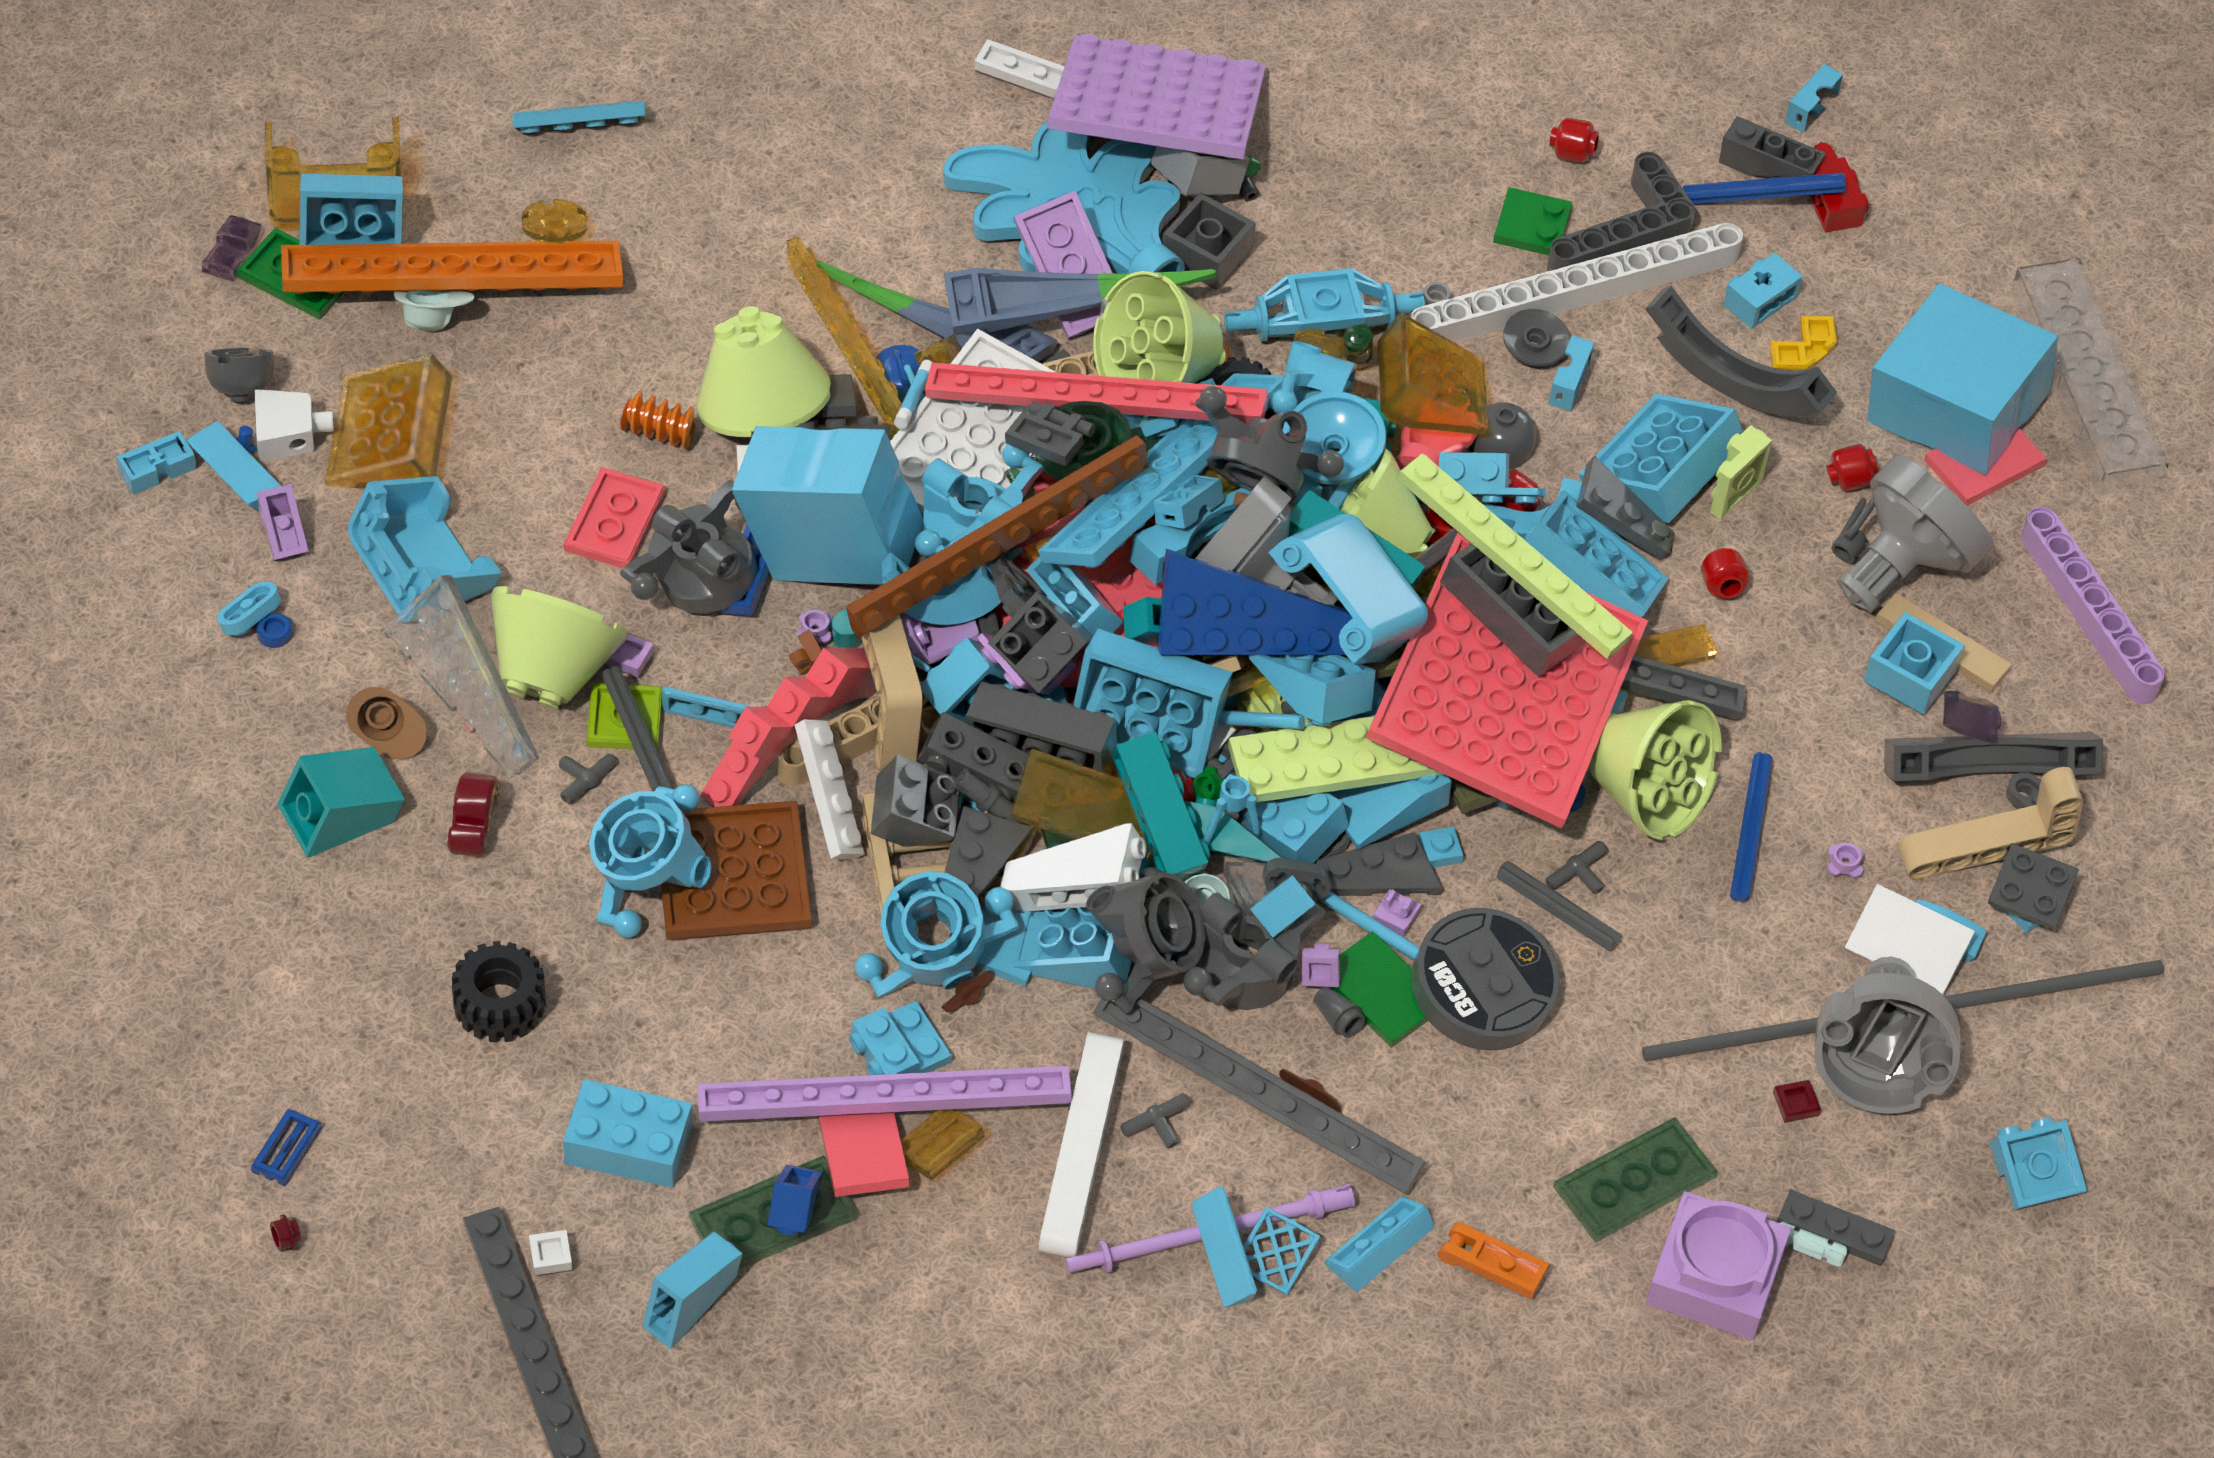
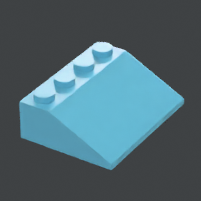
M1655 394L1596 457L1661 520L1670 523L1717 473L1719 467L1727 459L1728 451L1726 447L1728 442L1736 433L1742 434L1743 430L1736 409ZM1586 467L1578 474L1582 481Z
M1563 490L1524 537V540L1584 591L1642 617L1669 578L1613 530L1577 508V500Z
M1097 629L1085 649L1074 706L1090 712H1103L1109 717L1115 718L1117 744L1157 732L1160 742L1165 741L1169 748L1171 761L1168 763L1171 770H1181L1185 775L1195 778L1198 774L1204 773L1226 702L1232 672L1181 655H1160L1156 647Z
M1377 680L1374 682L1372 710L1357 714L1352 719L1375 716L1385 694L1384 689ZM1343 718V719H1339V720L1332 721V722L1352 720V719H1344V718ZM1310 721V722H1309L1307 725H1305V726H1311V725H1315V724L1311 723V721ZM1434 774L1419 777L1418 779L1337 790L1328 793L1343 802L1349 824L1344 831L1356 848L1360 849L1448 806L1451 780L1445 774Z
M1146 855L1141 861L1139 874L1148 867L1153 868ZM1086 907L1024 912L1026 917L1012 967L1031 971L1032 976L1088 988H1095L1096 980L1104 973H1115L1125 984L1132 960L1124 957L1115 946L1112 933L1110 934ZM1032 916L1050 923L1043 927L1037 935V942L1042 949L1038 959L1019 961L1030 917Z

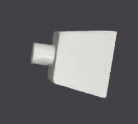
M255 390L256 436L259 462L314 451L313 433L334 432L333 412H312L311 395L308 393Z

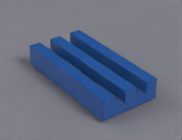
M287 1109L251 1165L252 1173L257 1175L259 1173L264 1174L266 1179L271 1181L273 1179L278 1180V1184L286 1186L320 1132L321 1122ZM292 1121L297 1122L270 1166L266 1165V1162ZM307 1126L308 1129L306 1130L305 1134L303 1135L300 1142L294 1149L288 1161L280 1171L279 1168L281 1167L286 1157L290 1153L291 1149L293 1148L298 1138L302 1134L303 1130Z

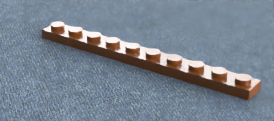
M1137 435L847 605L846 609L851 630L860 638L870 631L877 629L880 625L906 612L909 608L929 596L936 594L951 583L965 577L973 570L994 560L997 556L1017 544L1024 542L1039 531L1053 525L1061 518L1080 509L1100 495L1109 492L1127 479L1139 474L1149 467L1145 442Z

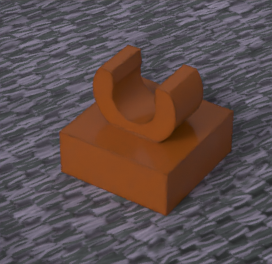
M810 629L797 636L804 648L797 649L789 655L790 660L800 675L809 672L822 651L821 645Z

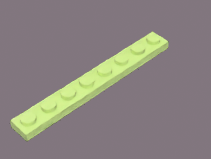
M1423 453L1400 471L1397 478L1398 481L1606 659L1629 641L1633 633L1630 629Z

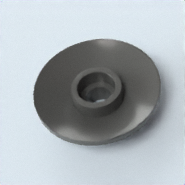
M1526 309L1517 312L1506 322L1503 331V341L1509 353L1517 360L1532 366H1547L1556 363L1565 355L1570 341L1568 329L1562 320L1554 314L1540 309Z

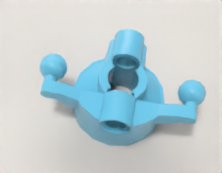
M1292 341L1284 370L1286 373L1282 387L1276 390L1270 398V405L1273 410L1272 416L1293 411L1303 400L1316 394L1325 392L1352 394L1357 364L1322 353V349L1317 346ZM1283 420V422H1282V430H1283V426H1284L1285 420Z
M1006 444L1002 451V457L1006 465L1012 468H1021L1022 466L1024 468L1011 485L1005 489L1003 486L984 478L968 477L942 459H935L927 467L922 477V484L924 485L923 531L915 539L916 550L920 555L931 557L1021 504L1023 497L1032 486L1034 480L1042 473L1044 466L1031 458L1029 452Z
M682 784L676 789L658 786L655 792L638 791L620 797L602 812L593 826L589 841L591 859L606 878L597 922L614 927L615 932L623 938L634 937L642 927L641 917L633 910L619 912L625 890L643 891L661 885L664 882L686 887L702 888L709 880L712 868L710 858L705 856V852L692 836L690 822L683 814L684 812L693 811L699 804L700 796L695 787L689 784Z
M932 871L907 877L890 892L882 907L880 923L886 948L898 962L899 969L887 978L882 979L881 974L884 967L882 960L873 953L862 954L855 962L857 976L864 981L870 982L878 999L899 990L912 981L929 985L942 984L945 990L956 987L959 982L969 980L973 976L971 969L975 967L982 955L985 944L997 940L1020 927L1011 911L1013 906L1012 894L1002 887L993 888L987 893L984 902L987 910L994 915L1000 916L1001 920L985 925L978 898L965 882L948 873ZM937 913L938 920H941L949 927L950 938L944 943L932 946L918 938L919 928L917 922Z

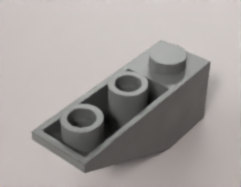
M1737 116L1723 136L1719 163L1748 176L1814 175L1826 153Z

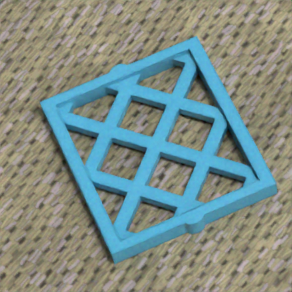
M1266 1206L1243 1246L1246 1254L1253 1242L1256 1254L1247 1256V1261L1257 1259L1261 1272L1255 1273L1251 1271L1252 1276L1258 1282L1265 1283L1288 1295L1318 1243L1320 1235L1296 1223L1294 1219H1289ZM1275 1216L1286 1222V1227L1273 1230L1270 1217ZM1266 1220L1269 1231L1257 1235ZM1299 1229L1308 1234L1310 1239L1296 1243L1293 1230ZM1288 1232L1292 1244L1278 1248L1275 1235ZM1271 1237L1274 1249L1260 1253L1257 1240ZM1309 1245L1301 1259L1298 1248ZM1293 1249L1297 1262L1283 1265L1280 1253ZM1275 1254L1279 1267L1265 1270L1262 1258ZM1296 1268L1288 1282L1285 1270ZM1280 1272L1284 1284L1279 1286L1268 1280L1267 1275Z

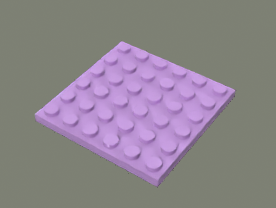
M1092 34L1075 35L1048 116L1047 129L1244 160L1265 76L1266 65L1259 64L1252 59L1238 61L1227 59L1220 54L1206 56L1195 54L1188 49L1174 51L1163 49L1156 44L1142 46L1131 44L1124 39L1111 41L1099 39Z

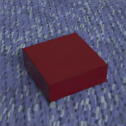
M1810 1080L1774 1087L1773 1094L1784 1123L1818 1117L1820 1115L1821 1109Z

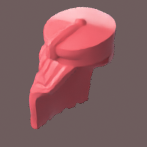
M1429 401L1413 426L1407 425L1402 431L1399 443L1400 452L1395 459L1400 470L1422 453L1439 467V452H1464L1476 438L1480 418L1472 414L1467 415L1466 412L1453 408L1448 410L1444 405L1438 407L1435 402Z

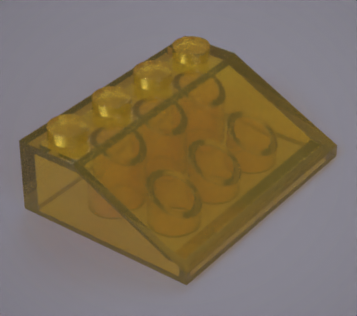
M1400 312L1378 340L1381 412L1394 423L1400 422L1409 428L1485 435L1489 427L1484 359Z
M432 352L344 375L325 478L327 486L365 489L368 482L436 476L452 375Z

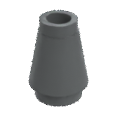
M1323 987L1315 994L1313 1002L1317 1005L1335 1034L1343 1035L1347 1038L1355 1035L1362 1028L1365 1016L1362 1014L1360 1006L1335 992L1330 987Z

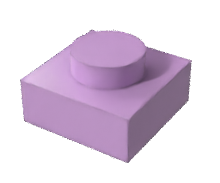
M628 634L627 640L609 658L606 665L610 667L618 666L622 672L638 678L654 653V644Z

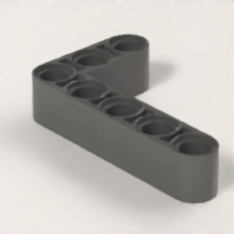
M1642 152L1636 156L1634 161L1631 186L1646 208L1553 240L1549 251L1547 272L1690 233L1695 215V206L1664 160L1654 152Z

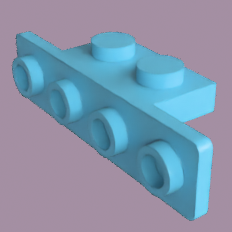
M1439 452V467L1472 496H1482V502L1503 503V496L1516 497V503H1536V497H1546V490L1541 488H1509L1510 454ZM1415 495V498L1418 502H1423Z

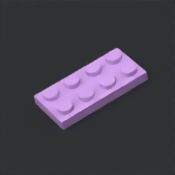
M1076 191L1067 193L1014 216L1013 220L1037 272L1113 274ZM1101 306L1057 316L1067 339L1095 329L1096 319L1100 317Z

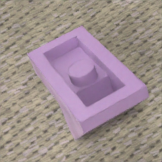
M288 484L256 492L262 527L265 526L273 560L308 552L292 485Z

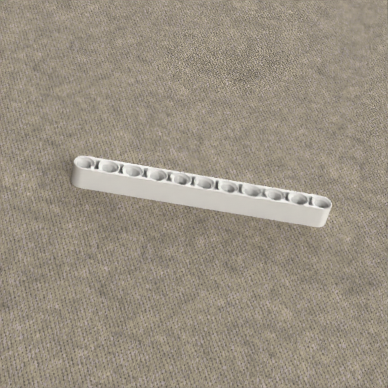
M1722 223L1425 305L1415 309L1411 314L1408 341L1416 349L1429 350L1504 329L1509 318L1522 310L1540 309L1555 315L1731 266L1738 260L1743 232L1734 224Z

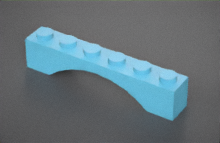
M1305 477L1298 497L1293 501H1289L1288 504L1296 506L1308 489L1321 497L1322 487L1317 482ZM1241 488L1223 495L1224 501L1211 511H1208L1206 505H1203L1199 511L1198 520L1185 529L1157 524L1133 534L1130 562L1155 585L1163 582L1166 548L1190 558L1195 550L1214 537L1239 507L1233 504L1236 492L1249 494L1250 491Z

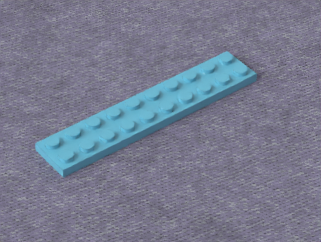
M1234 373L1221 386L1268 389L1267 411L1271 407L1270 398L1272 394L1282 387L1284 375ZM1183 419L1147 452L1148 468L1117 485L1109 492L1097 497L1038 550L1042 563L1058 564L1059 566L1078 565L1085 566L1086 568H1095L1102 565L1113 551L1123 546L1125 540L1136 530L1141 529L1145 522L1156 513L1153 501L1170 490L1176 491L1179 489V484L1193 475H1199L1204 471V468L1208 465L1206 459L1218 431L1210 421Z

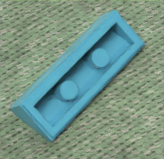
M219 421L202 429L187 440L193 449L243 501L258 512L259 506L256 492L281 486Z
M665 686L662 689V707L664 712L732 728L745 707H752Z
M1223 1186L1217 1187L1192 1202V1209L1222 1304L1228 1308L1250 1302L1257 1289L1225 1188Z
M1404 1196L1400 1197L1324 1261L1325 1265L1352 1290L1358 1292L1434 1228L1428 1208Z

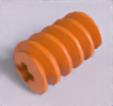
M638 391L633 399L630 398L627 401L620 420V430L626 431L630 427L633 434L638 435L643 431L644 437L648 439L653 438L656 434L657 441L664 443L669 438L670 445L675 447L682 442L683 449L685 450L689 448L696 426L694 407L690 406L684 415L681 414V403L678 402L672 411L669 410L668 399H664L659 407L656 406L655 395H651L646 403L643 402L642 391Z

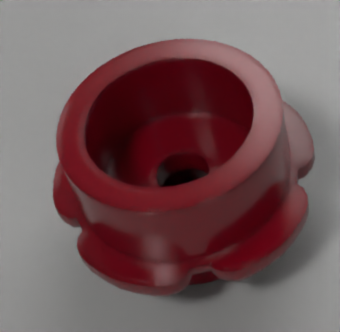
M282 1214L279 1220L270 1223L272 1238L279 1251L288 1248L295 1250L296 1242L301 1241V1233L296 1220H288L287 1216Z

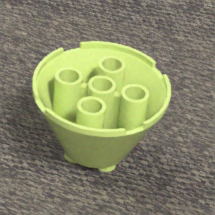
M1150 271L1131 273L1119 280L1105 297L1108 303L1102 318L1097 317L1093 339L1094 360L1099 376L1196 383L1207 377L1216 367L1224 363L1226 354L1223 349V335L1219 317L1209 313L1166 276Z
M749 306L741 309L739 315L715 326V337L696 402L698 416L706 427L727 436L752 437L751 431H754L756 426L796 427L799 423H804L814 417L827 404L831 396V381L828 373L787 327L780 316L768 312H759L757 307Z
M1385 448L1384 454L1377 465L1356 481L1340 510L1346 514L1357 516L1367 528L1415 558L1428 548L1426 543L1433 535L1435 529L1429 524L1414 494L1397 480L1401 470L1392 453Z
M508 586L495 587L491 594L500 681L506 685L504 692L511 696L524 699L527 694L540 698L538 702L540 705L558 710L560 703H568L627 640L628 631L626 628L616 622L613 628L602 623L604 615L593 610L531 590L523 589L521 595L508 594L510 590Z
M1690 700L1621 714L1610 713L1589 763L1591 775L1642 833L1659 840L1668 835L1676 837L1697 819L1713 791L1718 772L1713 771L1715 753L1722 750L1718 721L1707 706Z

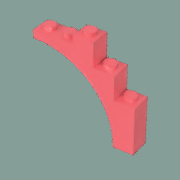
M823 648L806 677H784L767 707H745L728 736L733 740L700 795L714 807L740 805L763 772L798 737L794 724L804 719L819 720L846 703L872 697L876 688L865 649Z

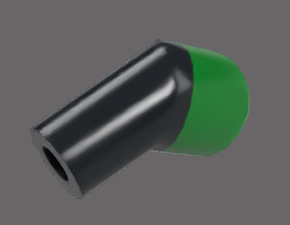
M1247 156L1250 161L1239 191L1246 202L1256 199L1259 195V191L1251 179L1252 176L1258 174L1256 170H1261V163L1252 156Z

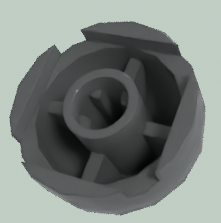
M224 348L212 350V354L204 353L206 376L211 386L219 393L230 395V401H250L251 394H254L255 390L265 389L273 376L274 355L272 350L259 348V355L253 354L252 351H249V348Z
M1506 402L1490 404L1477 413L1476 416L1480 418L1476 438L1469 446L1471 453L1510 454L1509 470L1525 464L1527 458L1533 454L1536 445V429L1530 415L1520 406Z

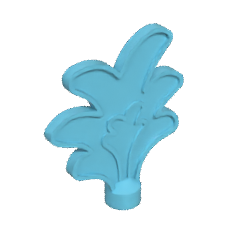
M1047 120L1035 134L1031 152L1006 145H977L954 152L945 162L943 182L948 189L990 194V196L979 203L974 211V235L983 241L1021 239L1019 244V263L1024 271L1037 272L1013 220L1014 216L1072 191H1076L1111 271L1116 274L1139 271L1157 273L1185 270L1183 260L1162 244L1159 238L1163 227L1179 211L1180 191L1169 182L1160 180L1144 182L1154 169V166L1151 164L1156 149L1154 145L1113 139L1103 145L1089 160L1087 149L1092 138L1091 135L1047 129Z

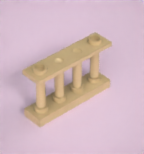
M875 793L863 794L862 815L881 916L883 904L892 889L909 876L926 871L944 873L947 863L897 868L896 865L890 866L889 857H893V853L942 847H948L950 854L954 838L951 841L901 846L870 834ZM957 805V816H956V819H959V808H958V805Z

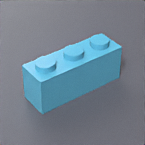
M1039 556L1026 570L1049 599L1070 613L1092 636H1094L1097 629L1113 633L1123 623L1122 619L1076 565L1059 566L1058 564L1042 563Z

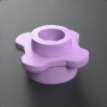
M817 609L802 613L799 616L801 629L797 631V636L810 629L817 641L821 644L828 643L831 640L829 629L832 626L833 617Z
M1841 843L1829 848L1828 855L1831 857V863L1828 864L1827 870L1831 875L1838 876L1839 874L1850 875L1852 878H1858L1862 875L1863 868L1860 866V861L1864 854L1860 848L1851 843Z

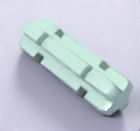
M1785 1222L1780 1223L1791 1227L1786 1247L1789 1244L1794 1245V1250L1819 1260L1822 1257L1827 1258V1263L1837 1267L1843 1264L1847 1254L1846 1246L1837 1242H1833V1245L1829 1244V1239L1800 1229L1798 1232L1794 1230L1795 1226Z

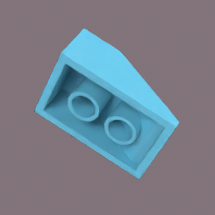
M1249 655L1252 663L1297 714L1311 719V723L1315 725L1328 726L1332 724V721L1343 718L1352 719L1357 714L1372 710L1376 670L1362 664H1353L1350 659L1340 655Z

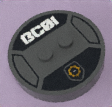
M1470 908L1447 915L1429 930L1415 956L1412 965L1411 983L1414 997L1423 1015L1443 1035L1467 1047L1481 1050H1501L1522 1044L1535 1035L1543 1026L1557 1000L1560 975L1555 956L1549 945L1529 924L1503 911L1488 908Z

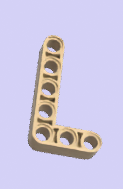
M857 595L856 600L864 595ZM899 614L861 637L880 702L875 744V758L878 771H882L896 755L915 762L917 760L922 714V691Z
M923 692L918 741L922 748L932 725L940 716ZM878 697L828 721L841 765L875 748L880 705ZM798 737L778 755V777L780 781L788 786H799L809 781Z
M2059 767L2052 769L2041 778L2036 805L1917 832L1902 838L1898 842V847L1908 877L1920 879L2004 860L2011 843L2034 852L2066 845L2076 837L2083 799L2071 768Z

